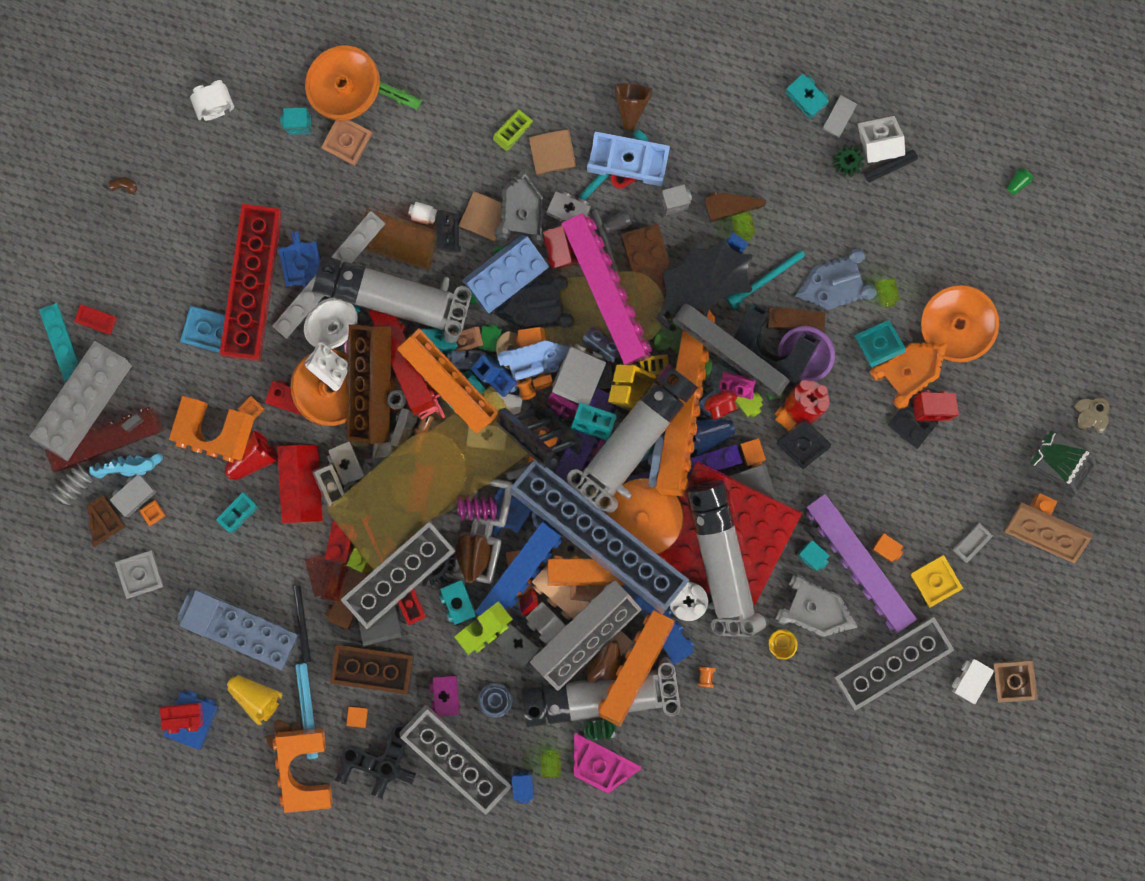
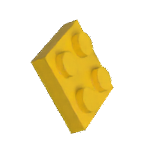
M944 555L910 573L911 578L929 608L963 589Z

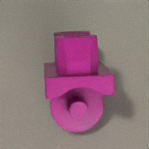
M725 371L722 373L719 391H732L739 397L751 400L754 397L753 389L756 380Z
M553 392L547 401L553 405L551 410L556 412L559 418L562 416L568 419L570 416L574 419L579 406L578 403L571 402Z

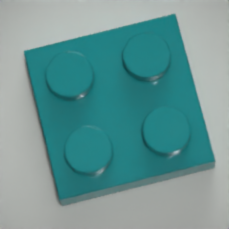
M889 320L854 335L871 368L906 352L905 346Z

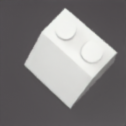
M895 116L858 123L862 148L868 163L905 155L904 135Z

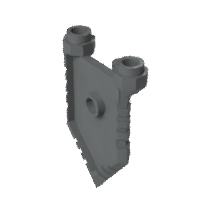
M523 168L516 175L517 177H514L509 182L510 184H507L502 189V221L494 230L496 240L499 241L508 240L510 232H512V235H519V233L530 235L529 239L535 248H540L544 243L542 229L544 197L537 190L538 187L534 185V181H531L532 178L526 168Z

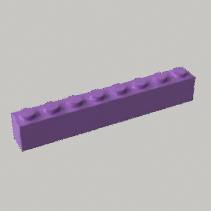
M823 494L805 507L807 518L811 522L815 521L818 525V528H816L822 538L826 536L829 540V548L833 553L837 552L841 557L839 561L845 569L849 568L853 573L850 575L857 585L860 583L864 588L862 593L867 600L872 599L875 604L873 608L879 616L883 615L887 620L885 624L891 632L894 630L896 633H899L917 620L827 495Z

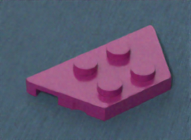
M575 732V777L606 793H610L641 770L642 767L591 740H587L584 736Z

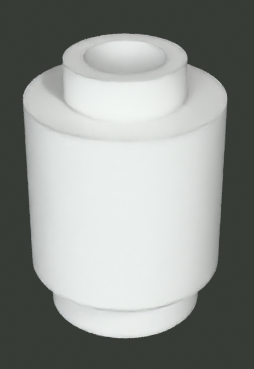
M415 202V205L411 204L408 215L411 216L413 221L429 225V223L434 224L437 210L433 209V206Z

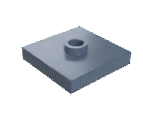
M664 433L655 442L654 452L649 455L648 464L651 465L648 486L655 487L657 484L665 438Z

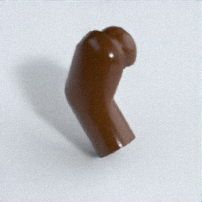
M126 177L109 182L112 191L119 188L127 189L129 194L137 191L135 181Z

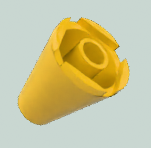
M240 675L233 676L227 683L228 692L258 725H262L260 721H267L279 706V703H277L278 697L282 699L281 692Z

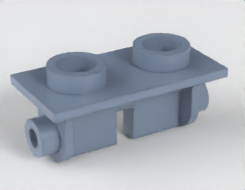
M594 327L583 336L584 344L594 351L599 348L601 350L599 353L604 356L603 358L607 362L614 363L620 354L615 342Z
M482 350L469 351V356H465V351H451V353H447V358L458 370H471L482 355H486V352H482Z

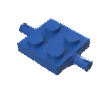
M297 231L295 234L294 232L290 233L293 244L280 248L278 251L286 286L302 285V289H304L317 274L320 257L317 242H300L299 231Z
M500 488L493 499V502L497 499L496 518L498 519L505 488ZM513 495L504 527L518 533L532 510ZM495 526L492 534L495 533L498 537L503 527Z

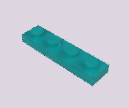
M55 303L39 309L63 379L67 381L78 366L79 360L59 305Z

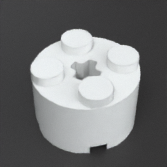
M222 80L214 81L207 87L203 85L195 87L193 89L194 93L190 96L197 118L200 121L202 117H204L205 121L225 115V110L229 109L231 111L234 108L228 89L222 83Z
M688 582L669 607L677 618L684 621H693L705 613L708 607V597L700 585ZM686 596H689L690 599H693V603L690 604L691 607H688L687 604H683V600H686Z

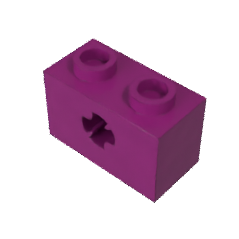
M457 675L433 677V681H430V693H434L431 709L438 716L459 715ZM442 691L450 695L447 701H443V698L439 697Z

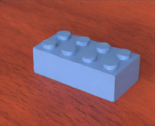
M521 234L466 276L462 282L470 289L472 296L483 311L490 313L549 268V266L528 236Z

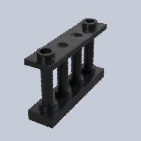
M536 396L531 400L530 409L513 415L506 408L499 410L497 426L544 468L551 466L553 454L564 449L571 448L577 455L581 454L583 438ZM530 416L538 419V421L528 425H524L520 421ZM544 426L550 430L539 436L532 432ZM555 437L563 441L551 447L544 443Z

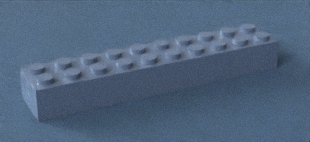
M535 459L511 487L510 494L660 613L663 614L687 585L689 579L550 469L541 466Z

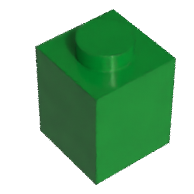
M487 324V327H482L481 338L483 346H480L479 350L497 354L496 344L498 338L502 335V329H498L499 326Z

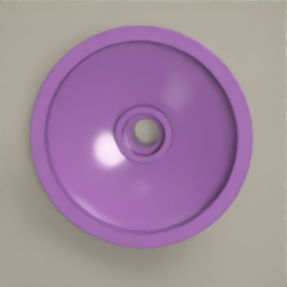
M810 326L796 327L787 332L782 338L778 348V356H785L791 353L798 338L804 331L821 340L799 380L818 381L825 377L833 367L835 361L834 346L829 337L821 330Z

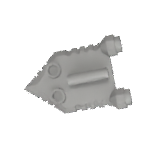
M793 574L789 585L797 592L790 610L785 608L778 610L775 617L778 623L782 625L796 623L797 626L814 631L822 637L858 627L853 617L849 615V610H846L848 608L846 605L844 606L845 603L839 594L832 591L829 592L820 586L817 587L815 586L816 584L809 583L799 574L797 576Z

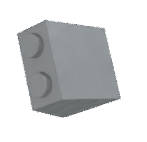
M576 343L575 346L570 344L552 384V392L578 404L589 405L605 367L606 360L598 352L593 351V353L585 351L586 347Z

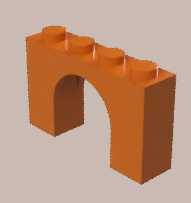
M182 396L169 440L176 442L175 446L186 449L187 445L191 446V450L202 453V450L207 451L206 455L215 458L218 457V454L222 455V460L232 463L234 459L242 461L255 417L229 409L222 432L216 439L207 442L202 435L201 428L208 403Z
M324 728L278 732L275 739H273L274 751L277 750L278 755L275 758V766L280 772V776L277 777L278 788H282L280 806L284 807V813L327 809L332 806L331 784L302 785L292 777L290 772V762L298 755L325 751Z

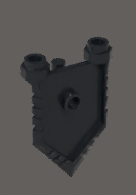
M557 275L550 282L526 284L507 299L495 313L504 319L507 318L509 322L512 321V324H517V327L522 330L537 327H554L555 325L569 328L573 325L572 314L562 313L559 290H564L568 287L567 276Z

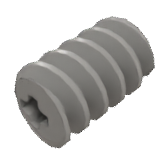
M76 463L79 468L78 470L71 468L73 475L66 474L67 481L60 480L63 485L62 487L57 484L55 485L57 492L50 490V493L63 504L71 505L70 498L76 500L77 496L75 493H82L80 487L86 489L88 487L86 481L89 483L93 482L91 475L78 463Z

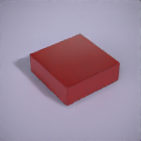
M530 589L519 600L521 614L528 616L539 605L535 590Z

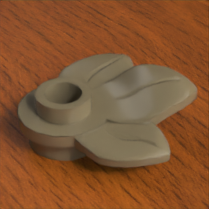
M1100 397L1094 400L1085 398L1075 404L1074 407L1081 412L1077 421L1078 428L1094 426L1097 433L1105 430L1109 422L1107 413L1110 409L1106 399ZM1098 404H1102L1104 408L1103 410L1098 411L1096 409V406Z

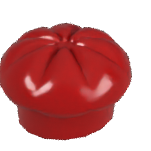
M728 390L716 393L708 397L705 401L704 409L710 411L713 421L738 409L735 403L737 395Z

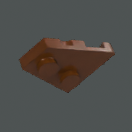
M105 495L87 505L93 540L92 546L94 548L126 527Z

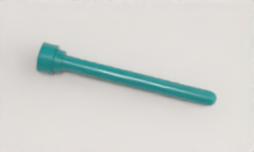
M639 129L631 138L642 141L649 140ZM625 154L623 156V159H625L629 154ZM606 173V176L599 174L579 195V198L586 200L610 174Z
M803 251L797 252L751 284L752 291L750 293L727 296L725 299L733 310L740 307L744 298L801 260L805 253Z

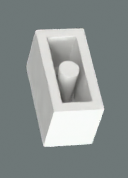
M971 658L970 661L966 660L961 668L963 673L960 678L956 677L954 680L952 692L970 703L976 704L994 670Z

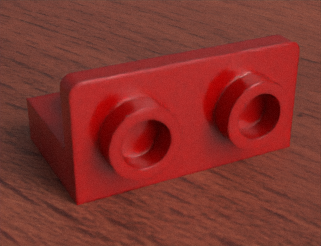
M332 522L325 559L348 563L354 550L351 549L352 542H356L358 530H355L356 526Z

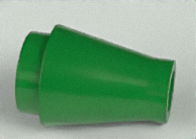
M1023 167L1020 170L1017 169L1005 189L1014 196L1032 182L1033 175Z

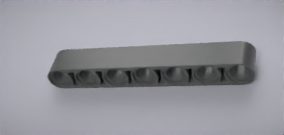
M683 304L673 318V322L744 376L756 380L755 384L770 395L779 398L788 385L789 380L787 377L692 306Z

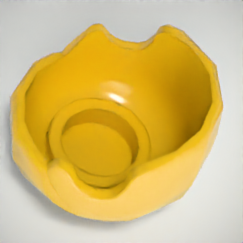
M787 629L776 630L768 640L769 650L777 659H789L794 656L797 650V638Z

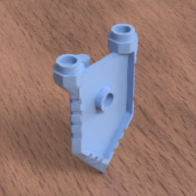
M544 340L536 344L524 346L523 348H517L516 350L500 352L497 358L500 366H510L511 375L514 380L516 379L517 381L530 376L534 379V377L540 374L547 375L558 371L569 346L558 345V343ZM515 385L510 393L516 391L518 386Z

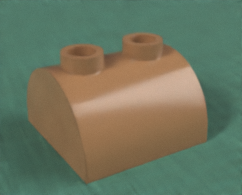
M1033 660L994 663L998 702L1038 699Z

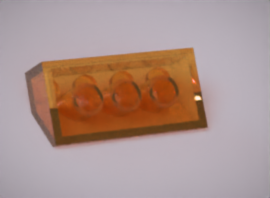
M366 209L364 218L373 210ZM373 211L386 224L364 250L430 270L437 249V230Z

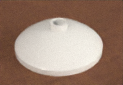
M333 297L319 302L307 315L304 323V334L307 341L315 348L320 342H323L331 349L345 343L348 340L349 324H357L358 317L355 307L351 303L340 301Z

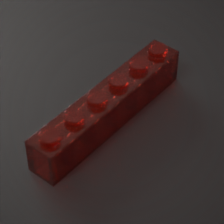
M150 407L139 410V415L143 417L144 421L130 432L125 431L121 425L132 417V414L121 417L122 420L116 423L114 421L103 424V428L98 430L96 428L89 429L68 462L46 449L45 452L52 471H62L77 465L76 463H83L163 432L164 429L157 410L150 409Z

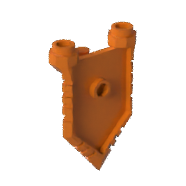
M909 343L905 346V353L872 367L869 373L875 381L881 380L884 377L887 378L899 393L892 400L894 405L899 410L901 408L904 409L908 406L913 394L916 395L923 387H927L930 382L932 383L939 378L940 367H942L941 361H943L947 343Z

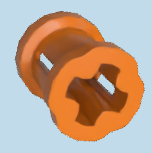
M531 376L516 381V386L519 387L520 391L519 396L522 400H528L536 395V391L532 388Z
M699 666L700 677L697 686L714 688L712 681L716 668Z

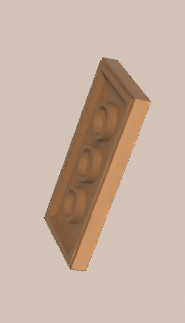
M1022 502L1004 531L1011 536L1074 564L1092 538V533Z

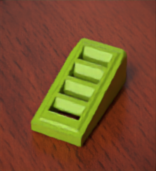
M518 109L494 134L493 140L505 151H508L532 124L533 120ZM518 117V118H519L522 122H524L525 124H524V125H521V124H520L517 120H515V119ZM512 123L519 128L518 131L511 126ZM508 129L514 135L511 136L506 130Z

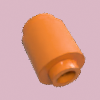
M782 405L774 414L777 416L775 420L788 431L798 424L792 419L793 416L790 412L787 413Z

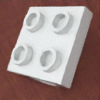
M323 342L316 346L315 350L304 362L307 369L335 392L341 387L348 372V363Z

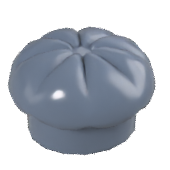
M488 684L479 693V707L489 717H502L512 707V694L503 684Z

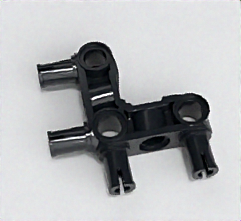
M399 723L393 727L387 739L386 750L380 756L366 752V749L357 746L345 748L341 754V766L335 781H341L342 784L346 785L350 772L354 768L370 773L377 778L371 795L376 796L378 789H380L377 796L379 798H383L388 782L393 779H399L412 785L414 781L412 778H415L416 773L400 768L401 765H399L407 743L396 735V729L398 727L404 728L406 724ZM347 750H353L356 753L354 760H349L346 757ZM383 764L391 765L392 772L390 774L382 771Z

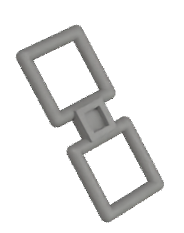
M475 475L469 493L470 502L473 496L477 497L479 483L505 488L499 519L496 518L493 521L492 517H488L487 521H485L483 515H481L480 520L477 521L476 516L473 515L471 532L462 531L460 533V537L463 535H469L472 538L475 535L484 536L487 538V543L493 545L487 574H480L475 580L491 584L501 547V540L491 537L493 526L504 527L506 524L512 498L510 490L514 484L509 481ZM456 558L454 560L456 566L452 569V575L464 578Z

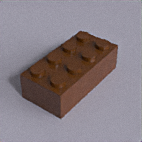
M659 224L621 234L642 310L663 304L666 291L662 273L666 270H672Z
M336 644L330 683L409 694L414 655Z

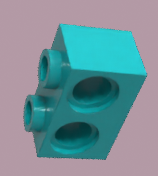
M579 403L571 428L607 441L617 415Z
M242 492L216 521L227 532L234 534L260 506L247 493Z

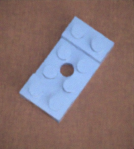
M595 132L587 172L605 176L606 173L643 180V183L662 187L670 146ZM625 154H632L634 159L631 162H626L623 156Z

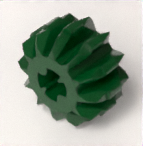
M847 145L843 146V150L838 148L836 150L837 154L832 157L836 160L832 163V166H839L836 173L842 170V177H845L847 172L850 177H853L854 172L859 174L861 172L859 168L864 167V163L860 161L864 160L865 157L858 156L861 150L858 149L855 152L854 145L851 146L850 150H848ZM847 157L851 158L850 161H853L850 165H847L846 161H844Z
M603 718L587 720L584 722L585 738L591 741L614 738L616 736V725Z

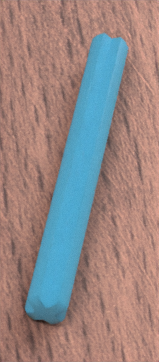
M301 663L295 667L303 730L315 729L307 664ZM318 752L306 753L307 759L318 758Z

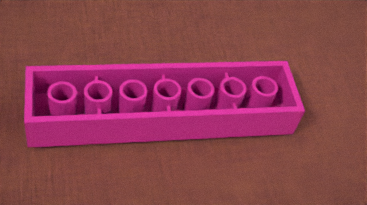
M581 213L562 222L561 224L624 364L635 365L650 358L651 346L642 337V334H644L643 328L634 319L636 313L632 305L630 306L626 301L628 295L625 289L619 286L620 277L617 271L611 268V264H613L612 259L602 248L605 244L601 236H598L595 232L597 226L593 218L591 219L589 216L587 217Z

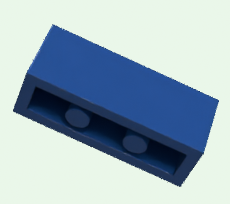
M533 770L513 772V799L518 800L519 804L530 803V799L534 798Z

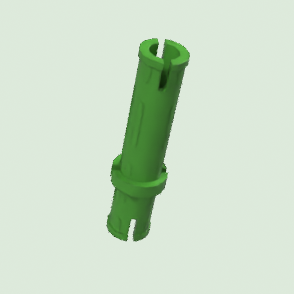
M380 81L378 93L396 100L400 105L403 103L415 110L419 109L422 99L408 94L404 89L401 91Z

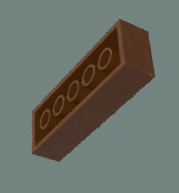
M349 324L347 440L370 444L389 442L390 406L388 405L387 398L390 394L391 326Z

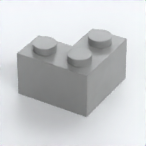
M543 602L526 617L528 620L526 624L533 631L536 629L541 634L539 638L546 645L566 626Z

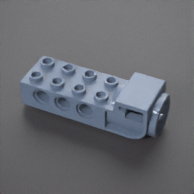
M190 590L177 616V620L181 622L179 626L203 637H208L279 670L285 668L299 637V634L201 590Z

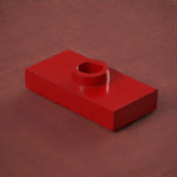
M80 304L74 322L111 335L117 317Z

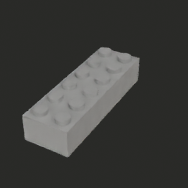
M94 341L29 437L40 446L68 462L132 367L131 364L122 356Z
M428 522L345 595L341 601L366 629H369L454 554L455 550L436 528Z
M614 580L597 597L593 598L590 604L583 611H580L568 625L564 626L562 631L548 642L547 646L535 654L530 663L559 691L642 609Z
M929 617L832 677L852 710L856 711L953 652L954 649L935 617Z
M427 705L399 732L400 738L485 815L512 787L508 778Z

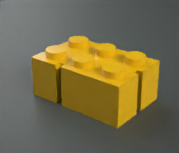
M616 365L613 378L615 385L611 387L608 402L631 411L654 381L660 385L661 383L656 380V375L637 366Z

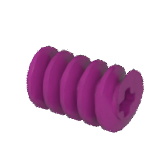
M461 496L457 497V517L460 515L462 521H464L466 515H468L469 521H472L473 515L476 516L477 521L480 520L481 515H483L485 521H487L489 515L495 521L497 499L493 502L492 497L489 496L486 502L484 496H481L478 502L476 496H473L470 502L468 496L465 497L464 501H462Z

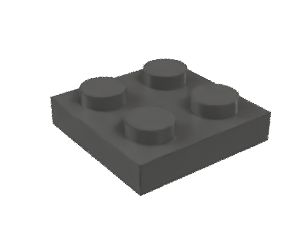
M405 408L398 412L395 430L390 434V445L408 451L407 447L411 442L413 430L418 421L417 414L414 415L412 411Z

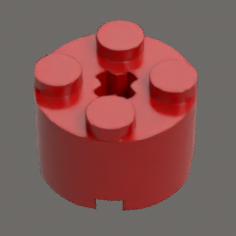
M802 380L785 399L787 413L790 412L793 416L792 419L797 423L805 418L812 424L829 407L828 389L814 381Z

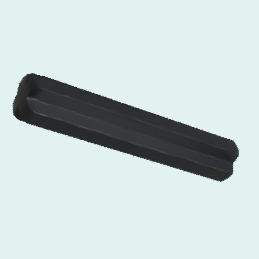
M914 150L908 151L904 156L894 158L865 172V178L870 183L916 161L918 155Z

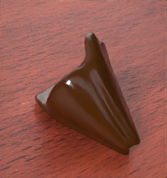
M630 83L615 84L616 100L625 130H634L651 97L652 88Z
M463 535L459 537L458 545L455 546L456 558L466 582H474L489 564L493 546L487 543V538L484 536L475 535L472 538L469 535Z
M609 641L585 666L584 673L588 676V682L593 683L600 678L606 680L617 679L616 672L619 666L623 665L618 641Z

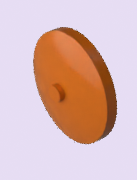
M348 45L336 46L320 54L311 64L305 81L306 95L311 106L322 116L335 121H346L363 114L375 101L380 86L379 71L372 58L363 50Z
M966 285L950 286L936 293L927 303L921 320L922 334L927 344L947 343L943 359L952 362L972 361L985 354L995 342L999 331L998 312L992 300L979 289Z
M332 349L333 352L348 363L347 354ZM308 354L298 363L291 378V395L295 406L306 419L317 425L336 426L347 422L348 372L341 387L335 392L306 368L304 362L310 354Z
M649 478L629 481L623 484V486L629 490L632 497L627 499L617 491L614 497L618 501V507L614 512H606V514L656 554L661 553L669 548L681 533L684 521L682 504L678 496L661 495L656 486H648Z

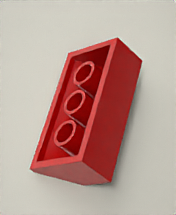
M318 445L277 446L282 523L323 521L321 492L312 474L313 470L320 468Z

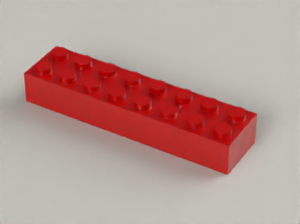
M242 204L220 348V355L223 358L261 362L283 214L279 208Z

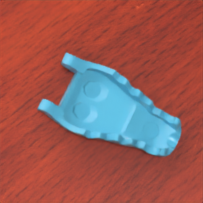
M156 453L150 458L139 455L133 458L129 455L126 460L119 456L118 460L112 459L110 463L104 464V467L97 462L95 468L93 466L89 468V474L96 478H103L111 473H120L127 477L135 474L144 475L163 460V456L160 453Z

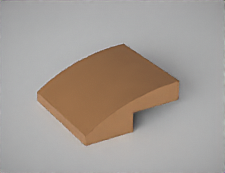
M561 130L529 138L536 175L576 167L569 130Z
M473 192L459 227L497 242L494 230L502 221L501 202Z

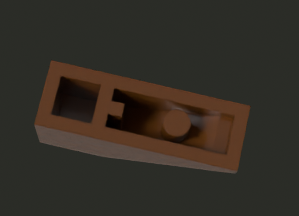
M712 192L707 194V198H704L710 223L762 208L766 205V201L763 199L728 193L718 194V192Z
M775 307L768 309L770 314L767 318V329L792 330L800 326H810L822 332L825 330V312Z

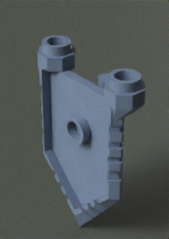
M853 249L845 258L841 257L838 260L835 259L832 262L828 261L826 264L822 263L814 266L809 273L810 276L806 278L807 281H804V286H801L795 297L805 301L809 300L810 303L814 302L815 305L818 306L819 304L820 307L828 310L839 305H845V303H851V301L855 302L857 299H873L874 296H877L876 288L874 285L870 286V284L863 285L857 267L858 263L865 260L863 250Z

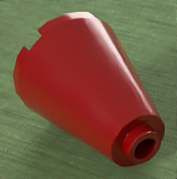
M254 430L249 435L242 461L234 459L233 463L228 461L224 472L230 480L234 479L237 481L275 463L278 460V453L273 445L269 447L266 443L268 439L261 432Z

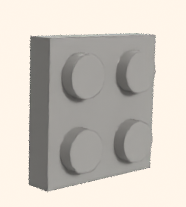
M153 550L115 562L126 599L164 587Z

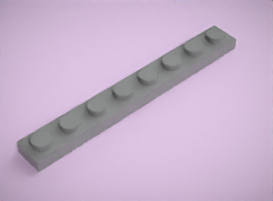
M373 211L369 212L333 254L332 258L341 260L339 268H341L344 261L353 263L385 226L386 223ZM316 275L272 326L286 339L324 297L312 292Z

